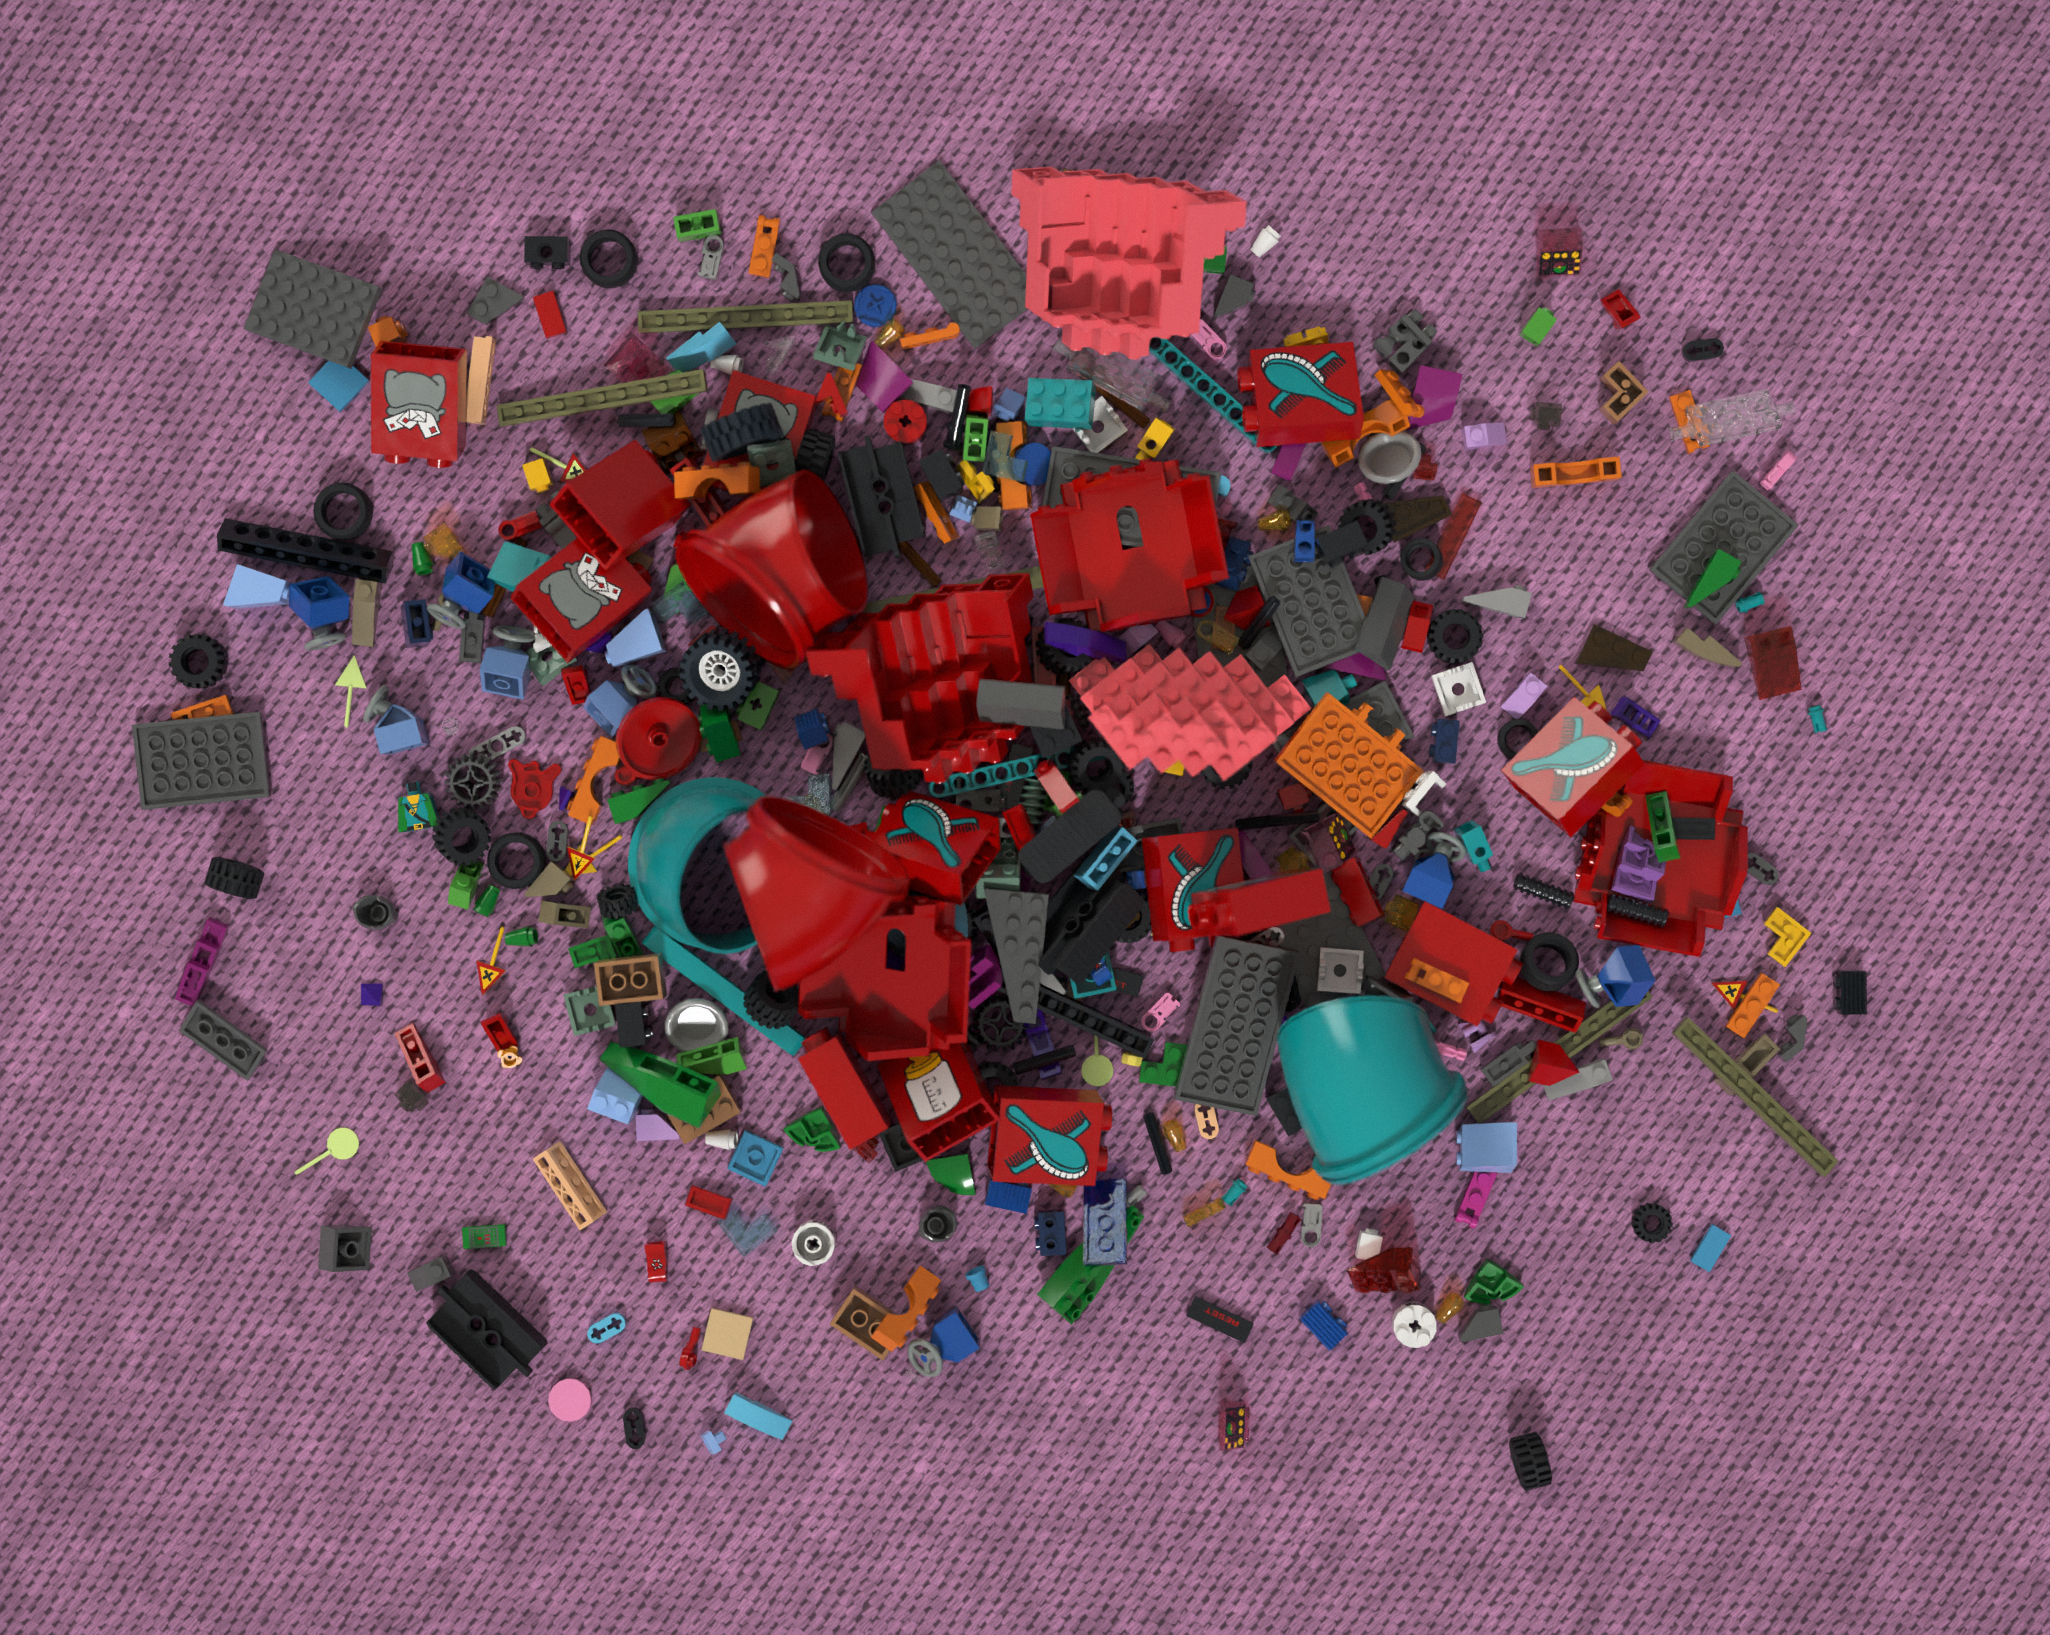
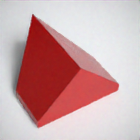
M1257 585L1235 593L1224 619L1244 630L1248 628L1265 604ZM1269 621L1266 623V625L1264 626V628L1270 626V622H1269Z
M1540 1039L1537 1040L1528 1077L1529 1082L1551 1086L1580 1073L1559 1044Z

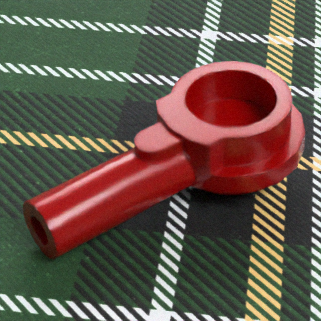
M625 765L617 768L615 772V780L621 786H630L634 783L635 779H644L630 772Z
M1497 920L1490 927L1491 936L1500 941H1505L1510 937L1530 941L1533 938V933L1512 929L1510 924L1504 920Z
M692 1328L689 1343H686V1347L680 1356L679 1365L684 1367L685 1370H690L697 1362V1355L694 1350L701 1332L700 1328Z

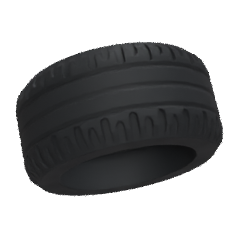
M600 230L590 235L583 243L580 252V265L588 279L597 286L617 288L626 284L634 276L638 266V255L634 245L624 234L615 230ZM605 242L620 244L625 249L627 255L625 266L619 273L613 276L599 275L594 271L591 264L594 250Z
M843 233L833 236L822 246L818 257V266L824 281L830 287L841 292H854L866 286L872 279L875 271V257L870 245L863 238L855 234ZM841 246H854L863 253L865 258V267L862 273L852 280L836 278L829 269L831 254Z
M339 482L325 487L319 493L314 503L313 513L318 527L325 534L339 540H350L362 535L370 526L373 508L368 495L362 489L349 483ZM347 493L357 499L360 506V514L354 525L341 530L329 523L326 511L333 497Z
M508 833L499 837L490 847L487 856V866L492 878L498 884L510 889H521L531 886L544 871L546 865L543 847L534 837L525 833ZM514 842L523 843L528 846L534 857V865L531 872L521 879L509 878L502 872L499 865V856L502 849Z
M1554 932L1540 933L1530 939L1523 948L1519 960L1523 963L1521 971L1525 980L1533 987H1536V989L1543 991H1556L1565 987L1575 976L1579 966L1578 952L1573 943L1565 936L1558 933L1555 934ZM1548 947L1557 951L1565 963L1564 974L1548 976L1542 973L1534 963V950Z

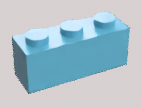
M1116 826L1102 838L1074 873V876L1088 889L1098 891L1137 840L1123 827Z

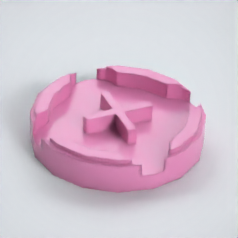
M566 1378L553 1386L549 1393L548 1403L550 1410L557 1418L572 1422L586 1415L591 1406L592 1396L584 1382L576 1378Z

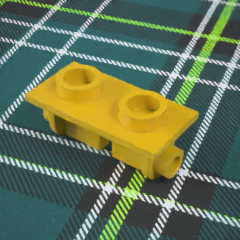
M1320 326L1305 330L1306 338H1303L1302 333L1298 332L1287 335V338L1283 339L1285 347L1329 344L1328 333H1326L1325 327L1321 328Z

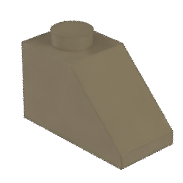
M977 507L976 512H972L971 524L975 525L976 530L1002 532L1004 511L1001 507Z
M550 862L524 895L526 897H541L566 894L573 887L572 882L575 878L557 862Z
M541 900L538 922L588 928L591 907Z

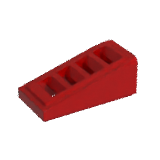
M1404 809L1398 810L1381 826L1372 839L1369 838V840L1386 849L1407 816V811Z

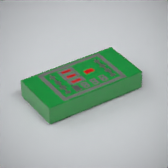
M506 1224L462 1227L463 1249L507 1246Z

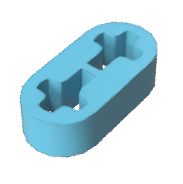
M613 1313L594 1323L587 1333L589 1340L593 1343H601L620 1333L626 1326L625 1316L621 1313ZM614 1317L616 1320L621 1319L620 1328L617 1326L608 1327L613 1322ZM594 1328H596L597 1330H600L602 1328L606 1329V1331H604L601 1334L600 1339L598 1336L594 1337L592 1335L594 1333Z

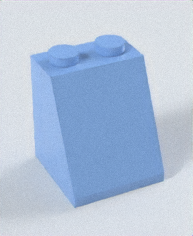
M237 564L223 605L235 609L289 604L290 584L293 583Z
M650 609L643 610L606 645L607 651H604L608 664L610 663L612 666L619 668L667 652L654 612Z
M607 1067L594 1089L587 1109L629 1124L635 1119L643 1096Z
M1517 1122L1462 1124L1460 1130L1456 1131V1143L1459 1144V1152H1456V1165H1459V1171L1511 1173L1517 1166Z

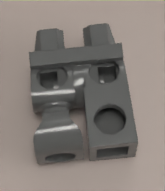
M1416 309L1408 315L1405 314L1389 328L1388 336L1377 339L1372 345L1384 359L1391 354L1393 345L1396 342L1402 345L1387 361L1399 375L1433 342L1432 339L1437 333V330L1431 324L1423 330L1417 326L1423 319V316Z
M559 489L550 496L552 500L559 493ZM542 503L535 509L541 518L539 522L560 545L561 549L577 538L554 509L551 510L546 503Z
M1430 810L1423 811L1404 835H1400L1397 838L1399 843L1391 851L1402 861L1410 853L1416 855L1419 852L1417 848L1424 845L1425 836L1432 828L1439 831L1443 828L1444 823Z

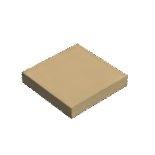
M711 1308L702 1351L744 1360L754 1317Z

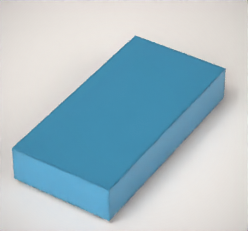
M1711 1224L1690 1261L1710 1272L1731 1235Z

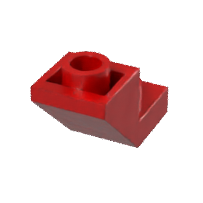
M1418 601L1412 602L1401 648L1422 653L1434 605Z

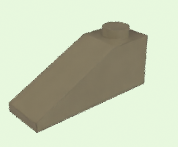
M356 579L353 598V645L374 647L382 583Z

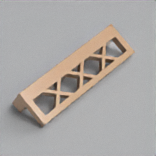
M486 336V338L474 337L466 395V423L486 425L496 339L491 336Z
M561 1141L533 1158V1161L579 1230L607 1213V1210ZM542 1157L546 1159V1161L549 1164V1167L546 1166V1164L542 1160ZM555 1177H558V1179L561 1182V1185L557 1183ZM567 1195H570V1197L573 1200V1203L569 1201ZM579 1213H582V1215L586 1219L585 1222H583V1220L579 1216Z

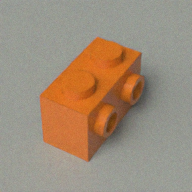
M380 317L376 320L375 324L368 326L375 346L380 341L407 343L406 336H408L406 327L393 317Z

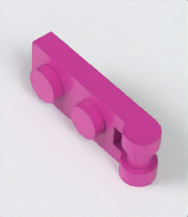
M1473 1172L1454 1221L1459 1223L1465 1222L1469 1227L1476 1228L1498 1173ZM1467 1208L1474 1210L1472 1216L1465 1214Z

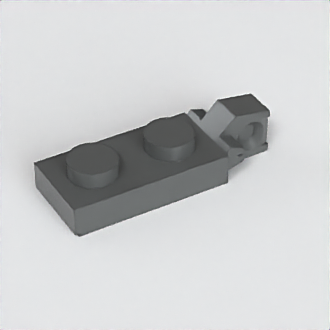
M469 611V614H464L466 627L461 629L459 661L482 663L485 629L484 615H480V612L477 614Z
M1532 1039L1524 1045L1521 1042L1514 1044L1480 1070L1490 1084L1495 1087L1528 1063V1060L1531 1059L1529 1053L1535 1050L1536 1044Z

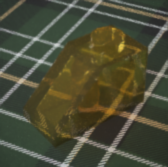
M445 523L423 537L426 541L423 545L430 555L434 554L435 556L451 560L460 551L467 555L450 527Z

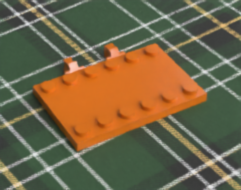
M1326 692L1274 759V762L1372 839L1424 770L1399 751L1401 748L1399 743L1405 736L1402 731L1395 728V732L1392 735L1382 737L1368 725L1366 719L1369 711L1373 710L1369 704L1363 702L1358 709L1354 708L1350 711L1330 693Z

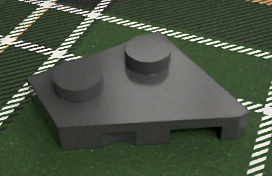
M487 277L467 315L488 325L495 318L506 313L515 304L523 301L525 297Z

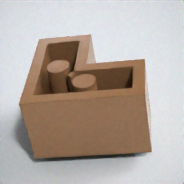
M1618 361L1600 378L1602 383L1614 395L1599 410L1614 425L1649 391Z

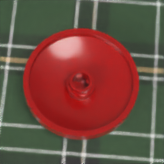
M656 697L645 700L634 706L620 722L616 734L617 753L625 767L641 778L656 780L672 777L688 767L699 751L702 737L699 721L692 710L679 700L668 697Z

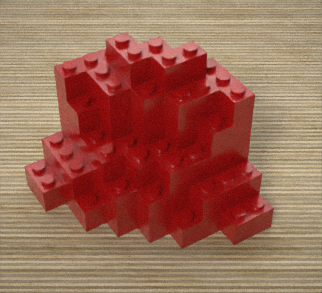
M989 574L983 583L942 584L935 593L914 594L907 603H888L879 613H859L843 632H825L814 642V647L806 651L811 675H820L821 677L832 675L837 699H846L848 701L857 699L873 769H881L883 771L891 769H901L903 771L921 769L924 772L925 782L940 784L946 782L953 772L967 774L973 772L980 762L998 763L1002 761L1008 752L1006 740L1017 738L1025 726L979 721L976 705L979 680L990 679L1033 684L1024 638L1031 631L1027 605L1033 599L1034 594L1030 574Z

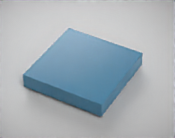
M327 361L308 383L339 412H342L370 381L354 366H352V369Z
M745 1129L727 1169L766 1187L784 1147Z

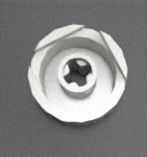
M809 1220L803 1223L796 1230L792 1239V1249L795 1257L801 1263L809 1266L826 1262L832 1256L836 1246V1235L833 1229L827 1223L819 1220ZM814 1238H816L818 1240L817 1244H819V1246L815 1245L814 1247H811V1241H809V1239L813 1240Z
M1406 1302L1394 1311L1391 1327L1395 1336L1402 1344L1410 1348L1427 1346L1436 1333V1320L1432 1312L1425 1305L1419 1302ZM1414 1320H1416L1419 1325L1412 1329L1409 1324L1414 1323Z

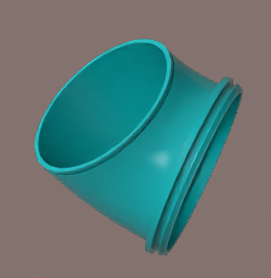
M719 777L700 778L684 782L668 790L657 798L642 815L635 828L629 847L628 872L630 884L635 889L637 902L643 913L667 936L683 944L719 954L740 952L757 944L751 924L739 930L722 934H706L687 929L680 911L679 889L686 862L700 839L722 820L735 814L747 812L748 808L757 799L767 796L762 791L733 779Z
M1383 996L1351 997L1329 1001L1297 1013L1288 1019L1277 1033V1045L1288 1092L1300 1125L1315 1153L1312 1167L1316 1174L1329 1184L1341 1185L1352 1183L1376 1174L1399 1162L1445 1129L1461 1112L1467 1102L1468 1089L1465 1085L1464 1077L1460 1072L1448 1070L1434 1040L1426 1011L1410 1001Z

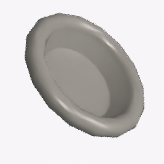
M1401 431L1392 437L1385 433H1377L1370 437L1361 447L1358 455L1359 468L1365 477L1376 483L1390 484L1399 482L1410 476L1418 467L1422 457L1421 446L1416 438L1406 431Z
M702 998L687 999L677 1003L668 1012L665 1019V1034L675 1048L681 1052H686L725 1041L728 1034V1020L723 1010L713 1002Z

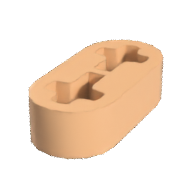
M1195 1104L1194 1110L1200 1134L1206 1139L1215 1138L1219 1132L1214 1107L1207 1109L1208 1117L1204 1118L1203 1112L1198 1111L1201 1105ZM1205 1120H1209L1210 1125L1215 1126L1211 1135L1203 1132V1129L1206 1128Z

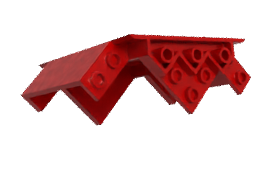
M1150 458L1140 460L1139 465L1131 468H1123L1122 465L1109 467L1110 471L1103 474L1093 475L1092 471L1080 473L1079 478L1072 480V482L1061 484L1063 504L1055 505V508H1051L1050 505L1037 507L1038 511L1030 513L1049 616L1084 611L1088 628L1094 631L1101 630V633L1153 624L1168 619L1187 617L1186 615L1191 614L1190 611L1207 608L1203 586L1229 578L1209 475L1200 476V473H1193L1187 475V478H1182L1179 460L1152 462ZM1131 506L1136 510L1144 546L1123 550L1117 521V513L1122 507Z
M1642 760L1644 765L1617 791V793L1621 795L1626 794L1632 799V804L1625 809L1624 813L1616 817L1600 808L1588 820L1586 835L1582 836L1580 849H1583L1580 866H1577L1575 871L1577 884L1573 902L1595 906V914H1598V916L1595 918L1594 929H1597L1598 939L1700 957L1705 944V927L1722 930L1725 915L1732 916L1748 872V826L1742 825L1744 811L1727 808L1733 792V776ZM1667 791L1673 818H1716L1715 840H1677L1680 858L1666 861L1665 873L1656 884L1654 900L1648 903V906L1655 905V908L1668 909V918L1665 926L1662 928L1660 924L1655 926L1653 922L1649 924L1646 920L1642 922L1639 918L1635 920L1632 916L1630 918L1625 914L1621 916L1619 912L1617 914H1614L1612 910L1608 912L1607 905L1612 893H1615L1617 897L1622 895L1624 899L1625 897H1628L1629 900L1635 899V902L1642 901L1611 890L1619 856L1618 849L1623 843L1626 831L1630 825L1636 828L1635 832L1644 840L1648 839L1653 843L1645 796Z
M908 895L902 900H892L871 929L845 954L824 969L799 982L798 1013L804 1019L839 1017L838 1030L846 1032L845 1041L867 1061L929 1056V1051L933 1048L950 1050V1044L967 1042L971 940L955 929L956 903L928 899L924 896L914 897ZM897 928L901 930L906 937L905 971L886 968L887 936L891 929Z

